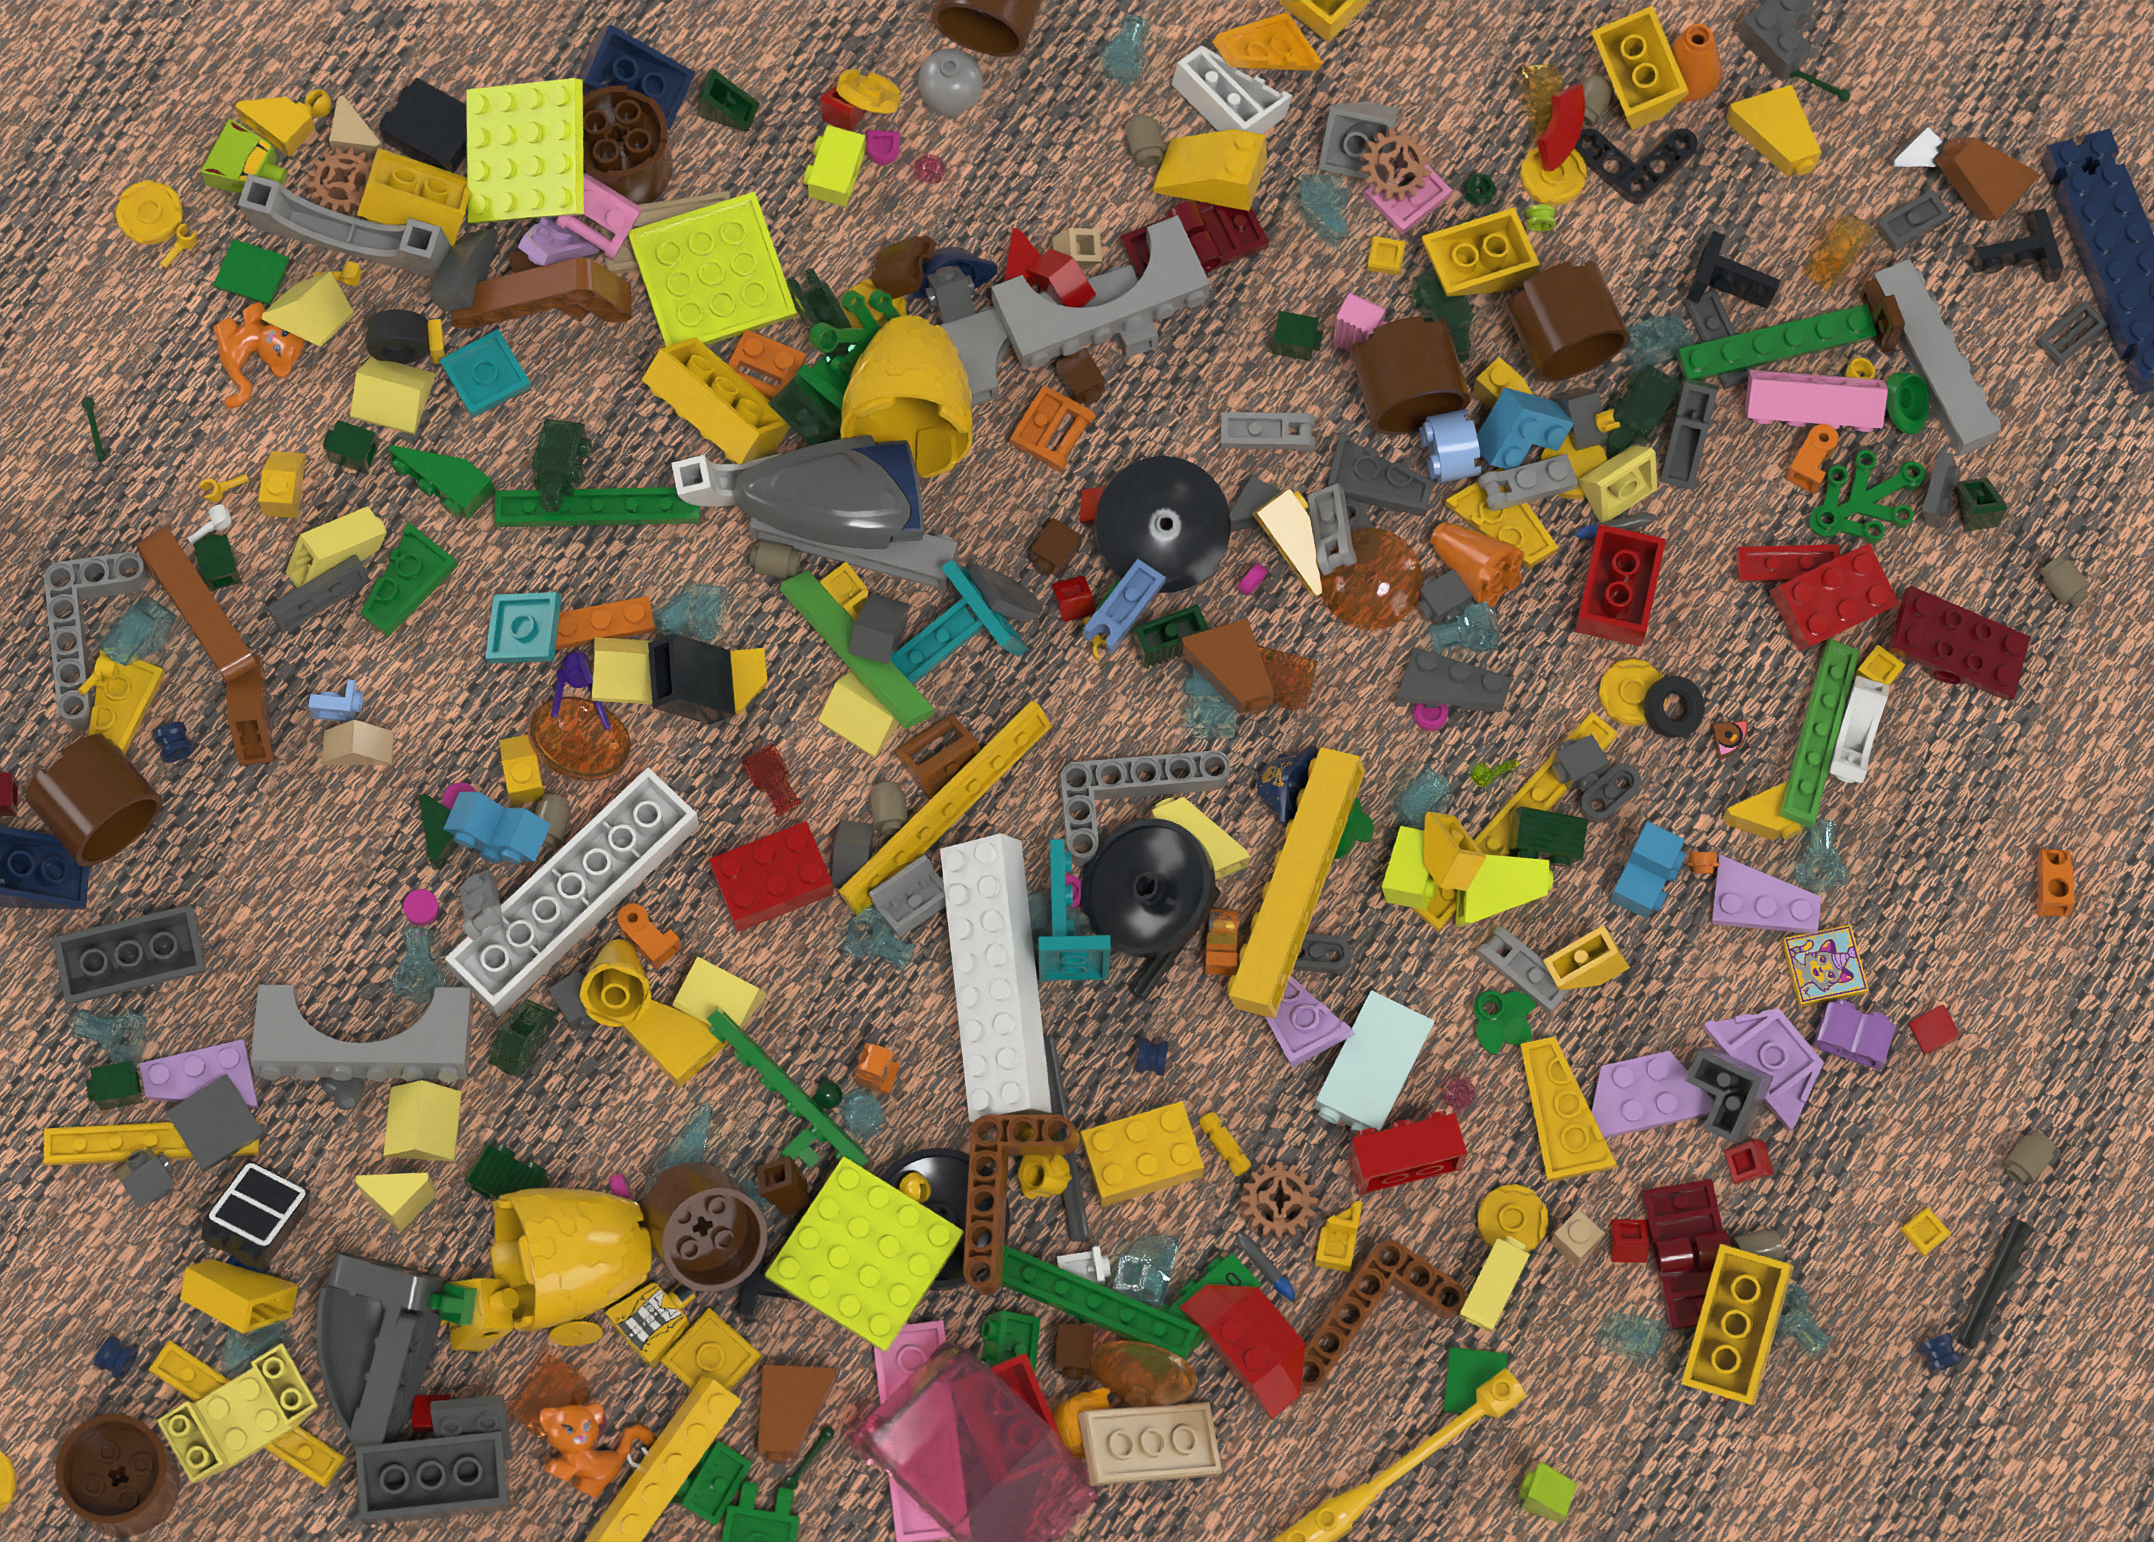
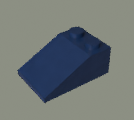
M609 24L596 34L577 79L583 80V97L597 89L617 85L627 86L629 90L637 91L648 98L651 96L663 110L667 121V128L670 130L696 72Z
M0 826V907L86 909L90 866L83 867L78 865L54 835Z

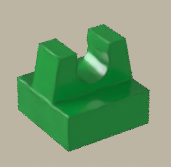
M807 1128L779 1153L782 1158L791 1156L794 1160L797 1157L808 1169L812 1168L821 1159L809 1146L816 1137Z
M444 1283L443 1294L430 1293L428 1308L440 1309L439 1319L472 1325L477 1289L459 1284Z

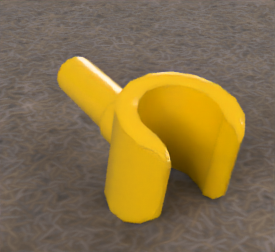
M186 223L178 226L176 231L177 242L160 262V265L164 268H167L183 249H192L197 244V231H194L190 237H183L188 231Z
M346 261L342 272L334 271L331 273L336 281H340L345 285L356 286L360 281L363 271L359 270V264ZM314 272L313 277L325 272Z
M1613 408L1595 415L1597 428L1602 433L1607 432L1608 434L1611 430L1621 426L1613 418V412H1615Z
M247 474L220 483L208 478L199 484V488L202 491H206L211 487H215L211 494L204 496L208 502L214 503L221 500L223 492L247 483L249 479Z
M1087 617L1083 620L1085 625L1088 623L1091 617ZM1097 634L1092 639L1094 645L1092 656L1096 661L1100 662L1101 658L1096 649L1101 646H1107L1106 640Z
M99 656L94 672L77 689L81 695H85L102 676L114 680L119 672V667L116 666L118 660L108 656Z

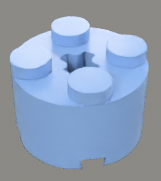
M1468 409L1428 416L1423 426L1419 427L1421 444L1423 447L1428 446L1430 459L1426 460V468L1430 480L1437 479L1439 483L1481 475V466L1475 467L1474 459L1480 458L1473 420H1465L1470 413Z

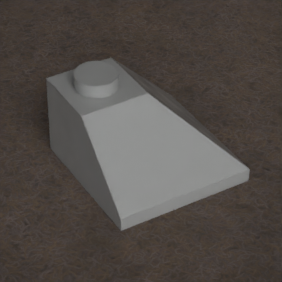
M1368 101L1331 105L1318 169L1367 179V173H1359L1358 169L1366 165V162L1360 160L1359 156L1362 153H1369L1364 145L1368 141L1376 144L1374 136L1377 133H1382L1386 138L1387 130L1390 128L1395 130L1399 108ZM1391 144L1381 147L1377 153H1390ZM1376 170V173L1379 176V178L1383 180V177L1381 176L1380 172Z

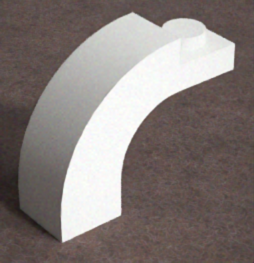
M782 453L756 459L742 465L738 463H712L705 455L673 462L671 464L678 496L686 503L697 506L718 507L738 505L734 496L737 476L744 470L782 455Z
M1856 675L1843 714L1828 773L1835 775L1839 780L1848 783H1863L1868 769L1872 744L1888 698L1890 685Z

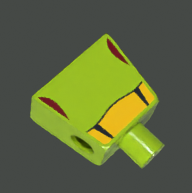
M229 119L202 167L201 174L205 185L242 194L248 174L280 182L284 185L288 171L275 165L277 155L271 143L234 120Z

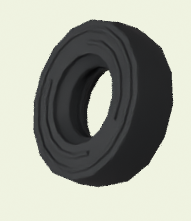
M1668 676L1654 682L1646 692L1643 702L1644 716L1649 726L1657 734L1668 738L1684 737L1695 731L1702 722L1705 712L1704 698L1700 689L1691 680L1681 676ZM1670 694L1678 695L1684 702V714L1678 720L1670 719L1664 711V700Z

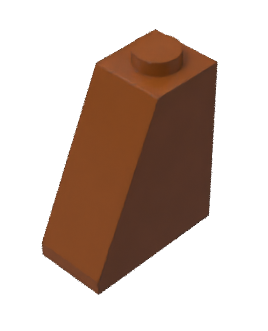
M1955 137L1943 146V152L1935 159V162L1979 221L1998 220L2040 177L2036 170L1976 137Z
M1248 618L1182 638L1181 652L1183 657L1239 714L1246 712L1258 714L1267 710L1269 705L1273 704L1274 691Z
M253 655L258 666L231 683H226L227 719L239 766L274 761L267 683L261 655Z
M763 1364L757 1451L759 1457H765V1462L786 1464L787 1458L795 1459L836 1384V1368Z

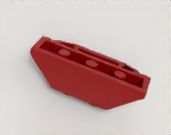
M1207 1284L1179 1307L1192 1324L1200 1327L1201 1336L1271 1420L1300 1397L1305 1342L1259 1287Z

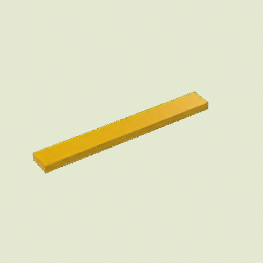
M1031 700L838 890L854 914L860 917L873 904L869 896L872 890L923 855L1052 727L1039 704Z
M1591 712L1564 742L1570 739H1575L1577 742L1592 734L1604 752L1618 736V732L1594 712ZM1557 750L1474 839V842L1483 854L1508 856L1511 853L1508 851L1513 810L1519 807H1526L1549 812L1568 791L1565 783L1559 784L1552 772V766H1554L1552 763L1556 752H1558ZM1438 886L1437 895L1434 899L1430 898L1427 910L1412 908V911L1439 932L1456 913L1457 889L1445 890Z

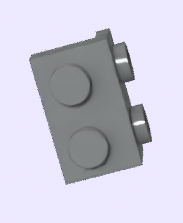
M926 855L911 862L903 870L887 881L880 883L877 888L869 893L877 914L898 938H901L946 906L944 881L934 871L931 861Z

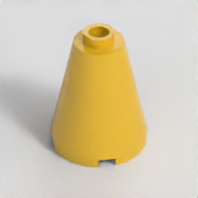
M621 939L612 940L603 947L585 975L580 987V999L586 1009V1013L590 1018L602 1025L619 1027L623 1026V1023L632 1020L635 1022L641 1019L648 1010L651 1000V986L637 952L631 943Z

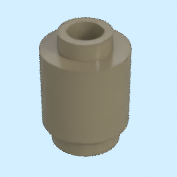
M1598 75L1586 77L1582 83L1585 94L1583 125L1587 127L1593 126L1594 122H1598L1614 96L1611 83L1606 78Z
M1147 115L1133 118L1131 123L1126 126L1132 159L1136 161L1137 166L1144 168L1159 164L1163 160L1164 147L1158 121Z
M761 540L759 546L753 545L750 565L755 566V573L788 579L789 576L794 577L798 575L802 552L801 550L794 549L793 545Z
M2061 555L2053 559L2041 570L2040 574L2044 577V584L2063 606L2071 603L2075 607L2089 596L2087 589L2091 584L2070 560H2065Z
M883 782L875 785L870 796L874 829L882 832L885 836H894L908 822L905 793L901 790L900 784L896 782Z
M543 794L542 800L537 802L534 814L551 824L542 847L553 848L554 844H561L571 813V810L568 808L570 802L564 797L554 794Z
M2033 1131L2031 1135H2025L2004 1161L2007 1167V1175L2019 1184L2024 1182L2032 1184L2054 1158L2055 1144L2046 1135L2038 1131Z
M1766 1229L1732 1239L1731 1247L1774 1260L1784 1257L1783 1245L1776 1230L1768 1232Z

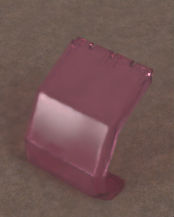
M950 1341L941 1344L855 1431L851 1438V1446L857 1456L868 1466L874 1461L891 1476L948 1533L954 1542H1051L1052 1539L1056 1542L1076 1522L1075 1516L1077 1514L1082 1515L1099 1498L1097 1494L1099 1486H1090L1088 1472L1054 1430L998 1374L976 1355Z

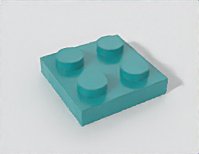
M499 329L439 359L441 367L472 419L532 388L529 379Z
M557 592L494 595L485 659L491 664L554 661L562 597Z

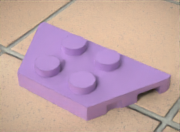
M1779 1008L1762 1011L1756 1015H1738L1734 1019L1723 1021H1707L1702 1028L1723 1053L1774 1076L1763 1102L1788 1132L1792 1131L1824 1064L1822 1059Z
M1670 1051L1602 1065L1591 1111L1606 1139L1708 1116L1714 1100L1705 1090L1685 1081L1689 1072Z

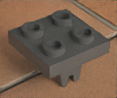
M504 1394L431 1402V1416L435 1438L501 1431L506 1461L513 1460Z

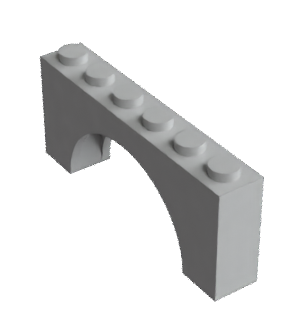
M251 174L247 176L238 203L239 208L255 229L435 278L442 261L452 248L442 228L410 218L405 225H387L354 218L307 201L286 189L280 182Z
M1175 216L1147 227L1146 242L1150 252L1147 269L1131 290L1109 303L1086 308L1058 305L1037 294L1028 285L1023 275L992 286L991 301L1022 369L1031 366L1033 368L1041 367L1047 364L1051 358L1062 354L1064 356L1072 355L1078 352L1082 346L1093 342L1095 344L1106 342L1113 334L1124 330L1126 332L1137 330L1144 322L1155 318L1157 320L1168 318L1178 309L1186 306L1188 308L1199 306L1209 298L1210 282L1179 217Z
M1132 265L1124 268L1122 266H1115L1106 270L1104 274L1092 278L1085 276L1096 293V297L1083 308L1109 303L1131 290L1138 282ZM1044 290L1039 294L1046 300L1057 304ZM994 306L984 307L977 314L941 324V327L945 328L950 335L964 364L972 395L971 407L999 398V385L996 377L997 369L1011 343ZM1153 320L1144 322L1137 330L1131 332L1124 330L1113 334L1111 337L1120 346L1126 358L1158 348V333Z
M258 985L250 1060L254 1074L267 1080H276L280 1077H296L301 1080H313L316 1077H332L339 1081H347L352 1077L368 1078L372 1081H384L387 1078H403L410 1082L422 1079H439L443 1082L468 1079L474 1008L471 987H435L434 996L429 1008L409 1029L385 1040L353 1043L333 1039L314 1029L298 1010V999L294 985Z

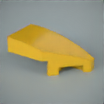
M845 561L819 582L851 618L856 621L868 599V590L855 571Z
M1361 1201L1354 1202L1348 1210L1338 1216L1333 1215L1326 1220V1225L1321 1228L1315 1266L1350 1273L1362 1207Z

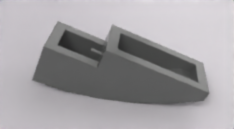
M495 228L467 233L448 251L438 269L429 295L443 312L472 307L477 282L485 281L488 277L498 231Z
M1685 378L1660 482L1693 490L1718 392V385Z

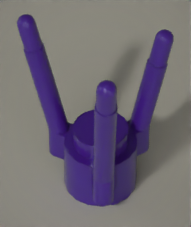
M584 652L568 654L563 659V669L556 672L557 685L551 712L553 718L558 716L566 682L573 688L588 686L592 697L593 675L589 657ZM593 701L604 729L610 730L611 726L602 701Z

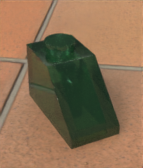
M525 999L499 1028L488 1063L500 1068L506 1074L521 1077L534 1062L558 1013Z

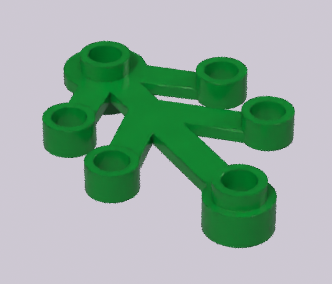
M853 290L844 294L842 306L844 309L855 314L863 328H835L828 323L815 324L809 331L811 345L824 353L833 351L838 343L859 342L846 356L837 355L832 360L830 365L831 371L841 378H846L852 373L859 356L865 351L878 330L883 328L879 326L866 307L864 296ZM875 290L870 295V307L883 313L887 322L892 318L901 317L892 304L890 294L882 290Z
M1863 450L1858 453L1855 459L1856 473L1849 501L1837 507L1840 488L1846 484L1848 472L1839 465L1831 467L1826 476L1828 487L1824 503L1816 507L1809 518L1811 530L1822 538H1832L1841 532L1864 538L1868 543L1876 544L1882 540L1885 533L1884 525L1881 522L1873 520L1864 525L1847 518L1854 514H1860L1891 522L1898 528L1909 526L1914 516L1909 506L1899 505L1896 508H1891L1875 503L1902 488L1908 491L1919 489L1926 477L1924 467L1918 462H1906L1900 467L1897 475L1866 491L1869 474L1874 469L1877 458L1872 451ZM1868 458L1871 461V465H1863L1860 459ZM1907 470H1915L1918 476L1910 477L1907 474ZM1838 473L1842 476L1843 480L1835 481L1831 475ZM1897 513H1905L1908 519L1905 521L1900 520L1897 517ZM1828 516L1832 519L1833 523L1825 524L1822 522L1821 517ZM1875 528L1880 534L1872 536L1869 534L1868 529Z

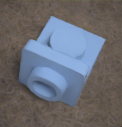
M348 679L345 697H341V695L334 692H322L321 695L310 694L308 707L312 718L342 722L354 720L355 712H361L363 692L359 691L356 680Z

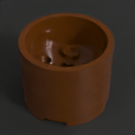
M936 0L931 18L936 28L944 36L964 48L990 56L1011 57L1020 54L1025 49L1042 0Z
M627 86L603 87L583 98L584 174L587 173L637 205L655 201L665 191L670 182L673 160L667 121L663 110L651 96L648 98L637 91L629 90Z
M1588 260L1583 266L1572 267L1569 261L1548 268L1523 282L1525 288L1516 297L1512 295L1506 299L1505 308L1536 377L1540 381H1563L1590 372L1618 355L1630 341L1629 331L1595 261Z
M1422 316L1396 320L1373 329L1374 336L1363 343L1362 341L1355 342L1351 347L1352 360L1371 426L1378 433L1400 435L1419 431V427L1423 426L1426 417L1466 409L1470 403V396L1447 321L1442 318L1436 320V322H1424Z
M102 733L84 737L63 749L61 752L64 757L57 760L48 772L45 769H40L30 782L25 794L26 802L76 863L83 867L102 863L128 847L151 826L162 807V798L119 746L112 739L106 738Z
M682 1163L660 1174L657 1177L658 1181L648 1192L645 1201H641L640 1204L644 1219L639 1221V1227H644L648 1230L651 1240V1251L680 1283L697 1291H722L745 1280L761 1261L767 1243V1225L758 1205L727 1173L710 1166L708 1163Z
M105 1414L85 1421L70 1433L62 1444L57 1456L55 1478L62 1499L79 1518L100 1534L113 1538H132V1536L145 1533L156 1525L159 1526L169 1516L176 1504L180 1491V1474L176 1460L170 1449L148 1425L134 1417L123 1414ZM126 1475L129 1478L127 1483L121 1482L118 1485L115 1482L117 1476L123 1477Z

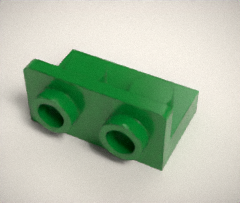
M1003 1310L988 1315L981 1330L984 1345L983 1355L978 1363V1372L1014 1356L1026 1353L1035 1373L1041 1318Z
M713 1440L670 1502L685 1508L710 1525L717 1526L753 1463L720 1441Z

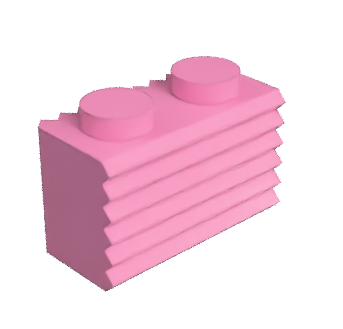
M1349 293L1336 317L1333 337L1334 347L1339 345L1340 349L1345 348L1346 352H1349L1355 342L1362 341L1363 343L1374 336L1373 329L1389 323L1384 321L1386 309Z

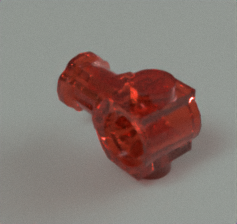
M773 743L742 760V764L760 793L766 792L776 809L774 812L776 818L785 815L804 803L802 798L796 797L787 780L790 778V772Z

